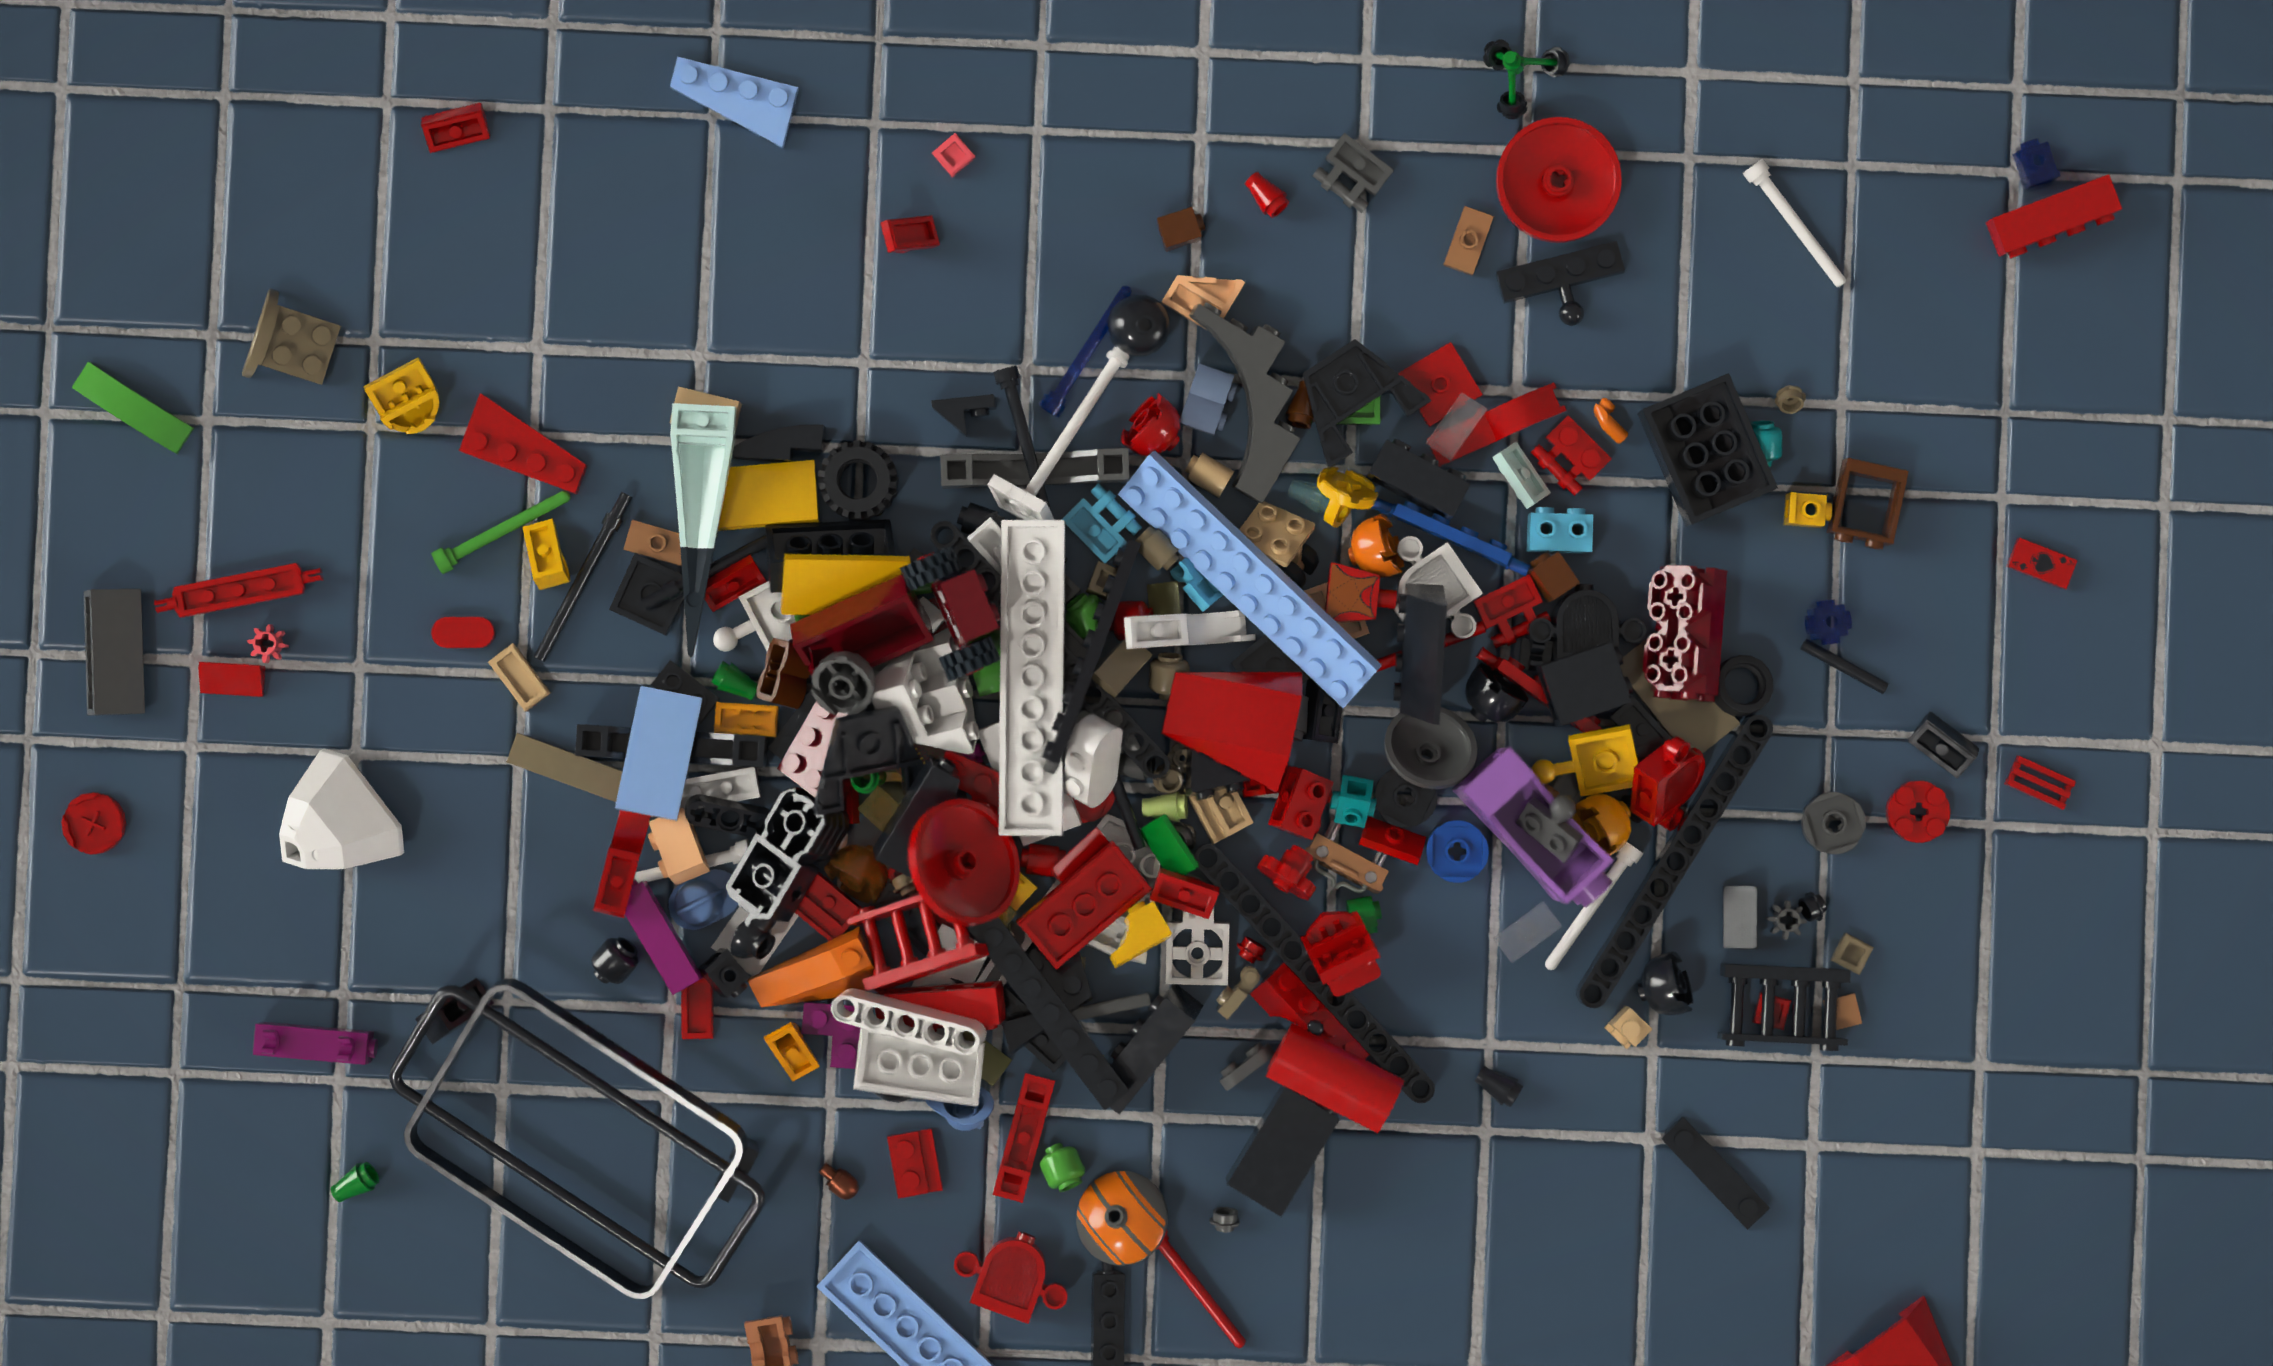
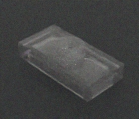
M1542 901L1493 937V939L1508 960L1514 963L1560 929L1562 925L1545 902Z

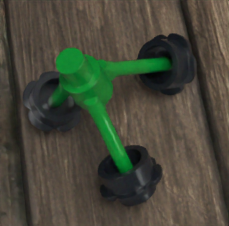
M1498 39L1496 42L1490 41L1484 48L1485 55H1483V61L1486 66L1493 67L1494 70L1506 68L1508 72L1509 91L1501 95L1500 102L1497 104L1498 112L1502 113L1507 119H1517L1527 112V102L1524 95L1516 91V75L1523 71L1524 66L1541 65L1542 70L1546 74L1556 78L1565 75L1570 64L1568 53L1565 50L1562 51L1561 47H1553L1545 51L1542 58L1520 56L1517 52L1511 50L1508 42L1502 39Z

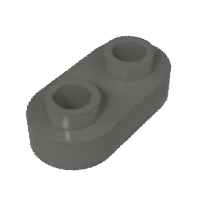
M1258 1042L1245 1052L1248 1058L1240 1064L1233 1061L1220 1071L1223 1077L1219 1082L1228 1091L1270 1060L1275 1051L1269 1043L1262 1046Z

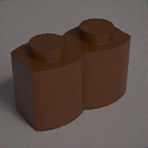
M777 638L771 641L766 654L765 669L757 684L756 696L771 703L798 709L806 695V679L809 677L810 672L808 671V666H805L796 652L792 642Z

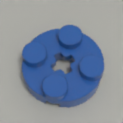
M1452 820L1443 823L1433 830L1427 840L1425 852L1427 862L1436 875L1449 882L1462 883L1473 879L1483 870L1488 861L1489 847L1484 835L1474 825L1466 821ZM1455 842H1460V847L1465 848L1466 853L1465 855H1460V860L1455 861L1454 856L1448 854V849L1453 848Z

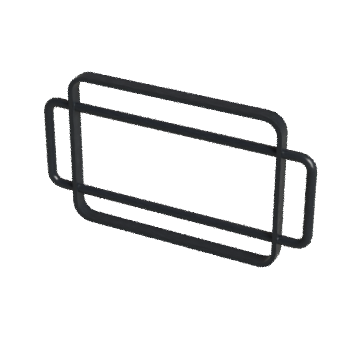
M505 978L496 982L484 994L482 999L477 998L457 985H447L440 988L434 994L391 1067L389 1078L394 1091L417 1106L404 1132L405 1143L415 1157L623 1294L634 1299H645L653 1296L664 1283L669 1273L694 1288L711 1286L721 1275L765 1204V1192L762 1186L755 1179L737 1168L748 1148L747 1136L737 1122L519 980ZM499 991H508L517 995L727 1133L736 1145V1155L732 1163L730 1164L488 1005L494 994ZM455 998L474 1010V1013L423 1096L404 1083L402 1073L446 999ZM481 1016L724 1174L671 1258L431 1101ZM426 1112L662 1267L664 1270L657 1281L648 1286L634 1283L427 1147L417 1134V1125L423 1113ZM731 1179L752 1194V1203L708 1272L703 1276H698L677 1263L723 1188Z

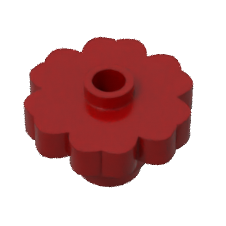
M1293 845L1290 850L1286 849L1280 860L1265 854L1257 866L1263 875L1271 879L1272 884L1285 893H1293L1297 897L1309 901L1317 889L1310 880L1305 878L1312 868L1311 862L1314 857L1297 845Z

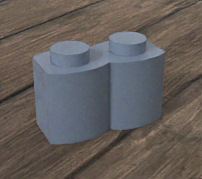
M1199 364L1180 418L1181 425L1214 436L1216 430L1222 431L1228 415L1222 412L1226 400L1232 402L1238 384L1232 382L1234 375Z

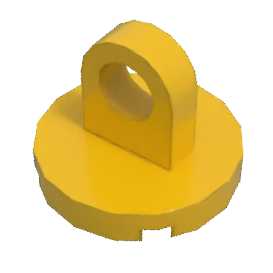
M1337 467L1324 468L1317 479L1318 489L1330 499L1323 520L1334 528L1339 527L1346 520L1351 508L1360 510L1370 509L1374 506L1378 497V492H1375L1376 487L1366 477L1352 470H1346L1345 473L1337 472L1339 469Z

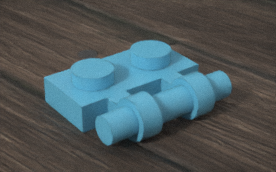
M1098 483L1090 491L1098 501L1091 506L1083 498L1061 520H1065V524L1106 564L1117 553L1119 547L1122 548L1127 544V541L1119 533L1126 528L1135 536L1143 527L1134 519L1136 516L1130 510L1126 511L1115 500L1117 496L1111 490L1107 492ZM1105 508L1118 519L1113 526L1099 514Z

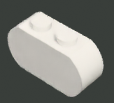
M1094 714L1087 715L1077 724L1067 744L1063 778V792L1091 808L1099 806L1108 797L1118 777L1123 734L1120 728Z

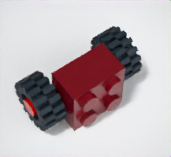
M953 546L936 553L927 554L918 558L917 561L900 568L909 591L934 582L930 588L954 644L960 648L939 658L948 682L975 673L1001 659L991 636L972 644L968 642L999 628L997 621L1000 620V615L995 604H989L984 592L988 591L982 574L977 575L973 569L944 582L939 580L962 569Z

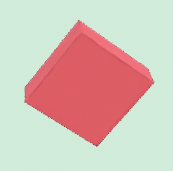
M956 133L932 152V155L952 178L976 158Z

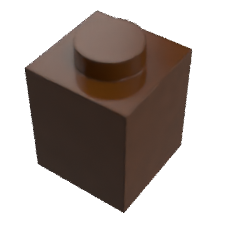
M1193 207L1157 218V225L1166 252L1201 241V232L1206 231L1201 214H1195Z

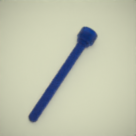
M1122 286L1055 391H1050L1048 395L1045 394L1038 405L1051 415L1059 418L1065 410V396L1109 330L1107 319L1111 309L1121 299L1131 296L1132 290L1129 286Z

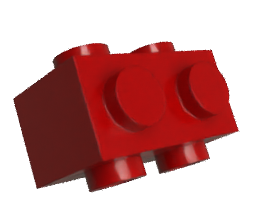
M1289 766L1268 825L1294 836L1313 840L1314 835L1320 829L1324 807L1332 797L1334 781L1305 769Z

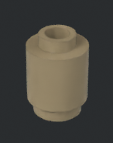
M1150 525L1135 540L1141 543L1138 552L1157 571L1162 567L1168 571L1180 558L1176 554L1179 549L1173 546L1171 540L1159 528L1155 530Z

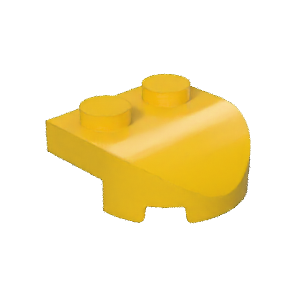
M419 357L364 386L366 394L380 415V420L391 430L415 434L428 428L435 420L439 408L438 390Z

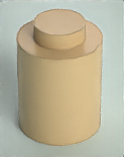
M1203 452L1200 457L1193 455L1185 469L1189 473L1187 480L1218 498L1235 472Z

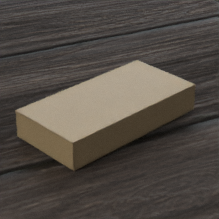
M514 643L488 661L525 712L551 694L550 690Z

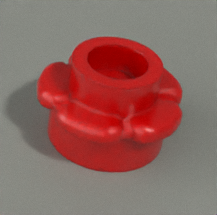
M1245 936L1241 943H1237V947L1241 949L1238 955L1253 964L1256 960H1264L1262 956L1266 948L1257 941Z

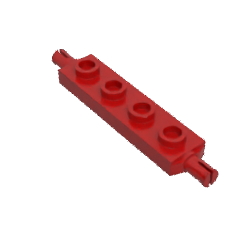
M293 563L176 586L173 588L171 598L154 600V605L160 606L155 607L157 613L175 609L179 618H185L305 594L306 583L323 581V575H317L322 574V569L303 571L299 563Z
M1484 647L1479 650L1476 658L1488 665L1492 671H1497L1549 708L1539 676L1535 675L1533 679L1523 672L1525 666L1512 657L1506 660L1496 657ZM1594 715L1570 723L1582 733L1602 729L1598 726L1601 720Z

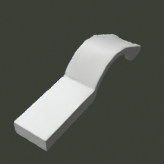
M1240 610L1124 618L1126 649L1207 645L1256 640L1255 634H1246L1245 615Z

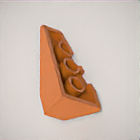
M857 927L748 978L747 982L760 1006L769 1007L837 998L844 990L849 988L865 991L862 979L873 976L872 971L875 968L868 942L860 927Z

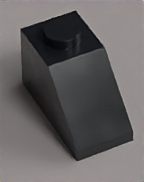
M477 978L461 987L479 999H482L486 993ZM447 998L426 1032L427 1037L432 1044L438 1042L467 1023L474 1010L455 998ZM491 999L490 1003L488 1004V1005H490V1006H491L492 1004H494V1002L492 1001V999ZM422 1014L415 1018L417 1022L420 1020Z

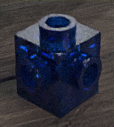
M1835 599L1816 602V608L1808 609L1807 616L1804 618L1807 635L1810 634L1811 641L1821 639L1822 645L1840 643V637L1847 636L1848 629L1852 628L1850 611H1845L1844 604L1835 605ZM1828 616H1833V628L1828 627L1826 624Z

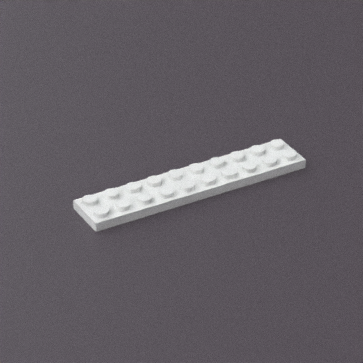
M1001 520L999 836H1063L1064 755L1055 774L1043 770L1046 760L1041 758L1047 740L1053 742L1056 731L1051 729L1057 713H1064V702H1062L1064 696L1065 520Z

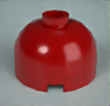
M1157 393V399L1150 396L1137 408L1129 419L1134 424L1129 432L1124 429L1121 435L1122 444L1142 456L1148 457L1153 451L1159 454L1165 450L1171 451L1180 440L1178 436L1181 426L1180 416L1171 402L1160 393Z

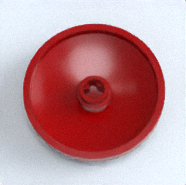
M1568 117L1541 119L1521 129L1505 147L1496 172L1497 195L1503 211L1510 221L1525 234L1535 239L1552 243L1575 241L1597 230L1613 212L1620 196L1622 184L1621 167L1617 154L1606 137L1593 126Z
M952 799L933 806L919 818L910 837L908 859L915 887L930 909L943 919L963 926L979 925L991 921L1006 911L1018 889L1020 861L1013 837L999 836V817L992 810L978 802L968 799Z

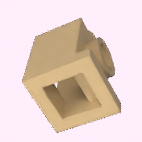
M1626 1005L1604 1027L1626 1049L1631 1045L1636 1047L1652 1030L1638 1014Z

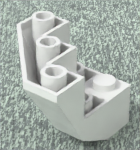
M947 628L934 635L933 641L895 657L875 676L876 685L871 700L876 710L896 706L902 714L914 743L971 754L974 753L976 742L980 738L972 700L973 689L968 675L948 682L939 661L940 657L960 649L954 644Z
M325 748L320 750L288 798L279 833L282 862L304 869H347L404 854L402 825L349 756Z

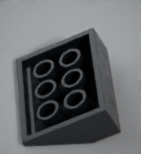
M1729 373L1644 408L1637 413L1685 527L1778 489Z

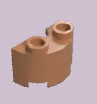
M783 1315L744 1322L747 1342L751 1351L752 1366H793L799 1364L796 1345L790 1346L789 1335H793L790 1316L783 1317Z

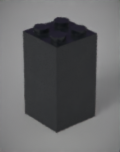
M1281 1085L1227 1174V1185L1282 1217L1339 1122L1338 1115L1325 1106Z

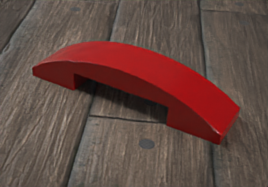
M1025 1073L992 1195L1023 1203L1053 1092L1054 1080Z

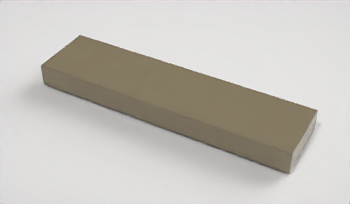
M516 734L506 761L507 763L616 802L622 776L621 770L583 756H575V753L526 735Z

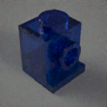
M2038 139L2020 144L2021 150L2013 154L2024 190L2054 181L2061 176L2056 168L2048 142L2040 144ZM2034 156H2039L2041 166L2034 164Z

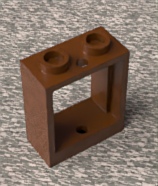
M1851 458L1842 460L1832 505V517L1828 524L1827 533L1834 534V540L1853 543V539L1865 541V547L1883 550L1884 546L1893 545L1909 471ZM1850 475L1892 484L1882 535L1839 526Z

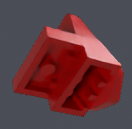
M1357 910L1352 913L1346 911L1322 912L1308 928L1306 935L1300 937L1323 985L1327 983L1335 997H1340L1379 978L1381 975L1380 968L1376 962V959L1380 958V954Z

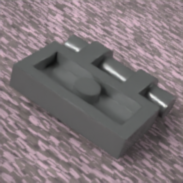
M1344 133L1325 158L1334 168L1328 173L1319 166L1313 177L1322 183L1321 187L1327 192L1331 190L1344 200L1343 204L1351 208L1353 206L1363 213L1369 203L1360 197L1361 193L1365 189L1375 196L1394 170ZM1342 172L1357 183L1352 190L1337 180Z

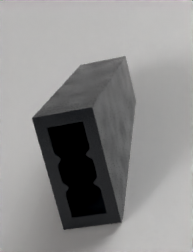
M931 755L928 757L873 847L875 860L912 878L908 849L914 826L928 809L956 798L960 777L956 769L957 766L952 761L944 757L939 759Z

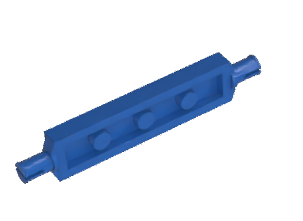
M1377 497L1374 506L1371 507V509L1388 515L1389 518L1393 517L1505 567L1504 569L1506 570L1510 569L1523 576H1526L1530 564L1513 558L1512 553L1506 551L1507 545L1494 539H1490L1489 543L1477 538L1478 532L1464 526L1460 530L1449 526L1450 520L1440 515L1433 514L1432 518L1420 513L1421 507L1405 501L1403 505L1399 503L1391 504Z

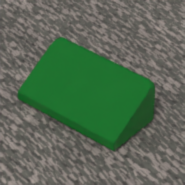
M1163 814L1140 829L1142 837L1164 869L1186 875L1199 867V863L1167 815Z

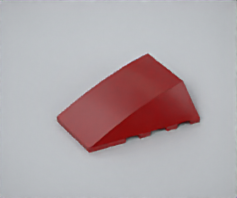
M1175 672L1161 733L1198 753L1201 752L1213 758L1214 761L1223 766L1226 765L1240 772L1246 778L1267 786L1266 788L1276 793L1291 753L1302 700V672Z
M1922 1296L1899 1313L1902 1319L1852 1354L1847 1350L1827 1366H1952V1363L1926 1298Z

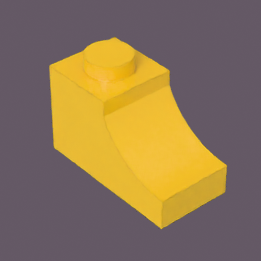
M1141 901L1127 910L1129 915L1124 920L1127 926L1126 939L1109 957L1115 969L1171 937L1172 932L1154 901L1147 905L1144 901Z

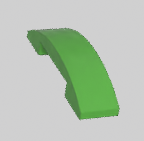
M89 361L72 386L74 390L110 414L176 454L179 453L194 429Z

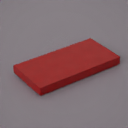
M1112 840L1017 919L1016 922L1057 970L1148 894L1152 888Z

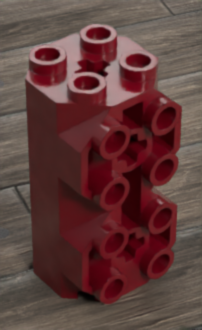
M1665 565V567H1660V571H1657L1652 576V580L1649 583L1647 609L1651 618L1656 621L1655 633L1650 635L1647 639V644L1644 646L1642 671L1644 672L1645 679L1651 683L1653 697L1667 698L1669 700L1688 701L1690 699L1700 702H1715V696H1718L1727 570L1710 567L1702 569L1697 568V566Z

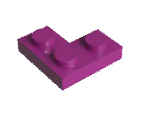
M804 1002L802 1034L833 1036L830 1067L856 1069L861 1027L836 1020L831 1012L832 1004ZM844 1005L846 1010L855 1011L854 1005Z

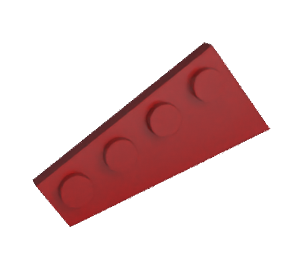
M482 393L479 394L459 451L577 494L588 465Z

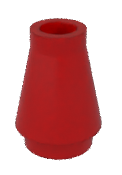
M1259 172L1251 175L1245 182V186L1250 190L1264 215L1268 214L1271 218H1274L1288 206L1290 201L1286 198L1287 193L1268 181Z

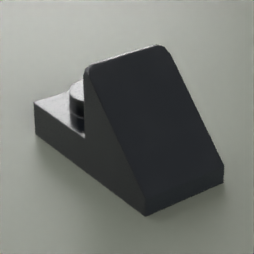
M994 394L931 400L933 410L966 437L965 413L971 412V417H982L990 415L989 410H996Z

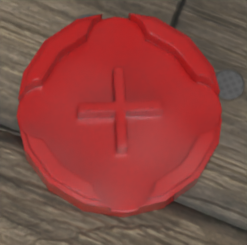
M98 792L81 794L69 803L65 814H63L61 821L63 835L69 845L80 852L90 855L106 853L116 847L124 836L126 828L125 813L119 802L109 795Z

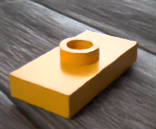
M716 702L714 733L777 737L779 706Z

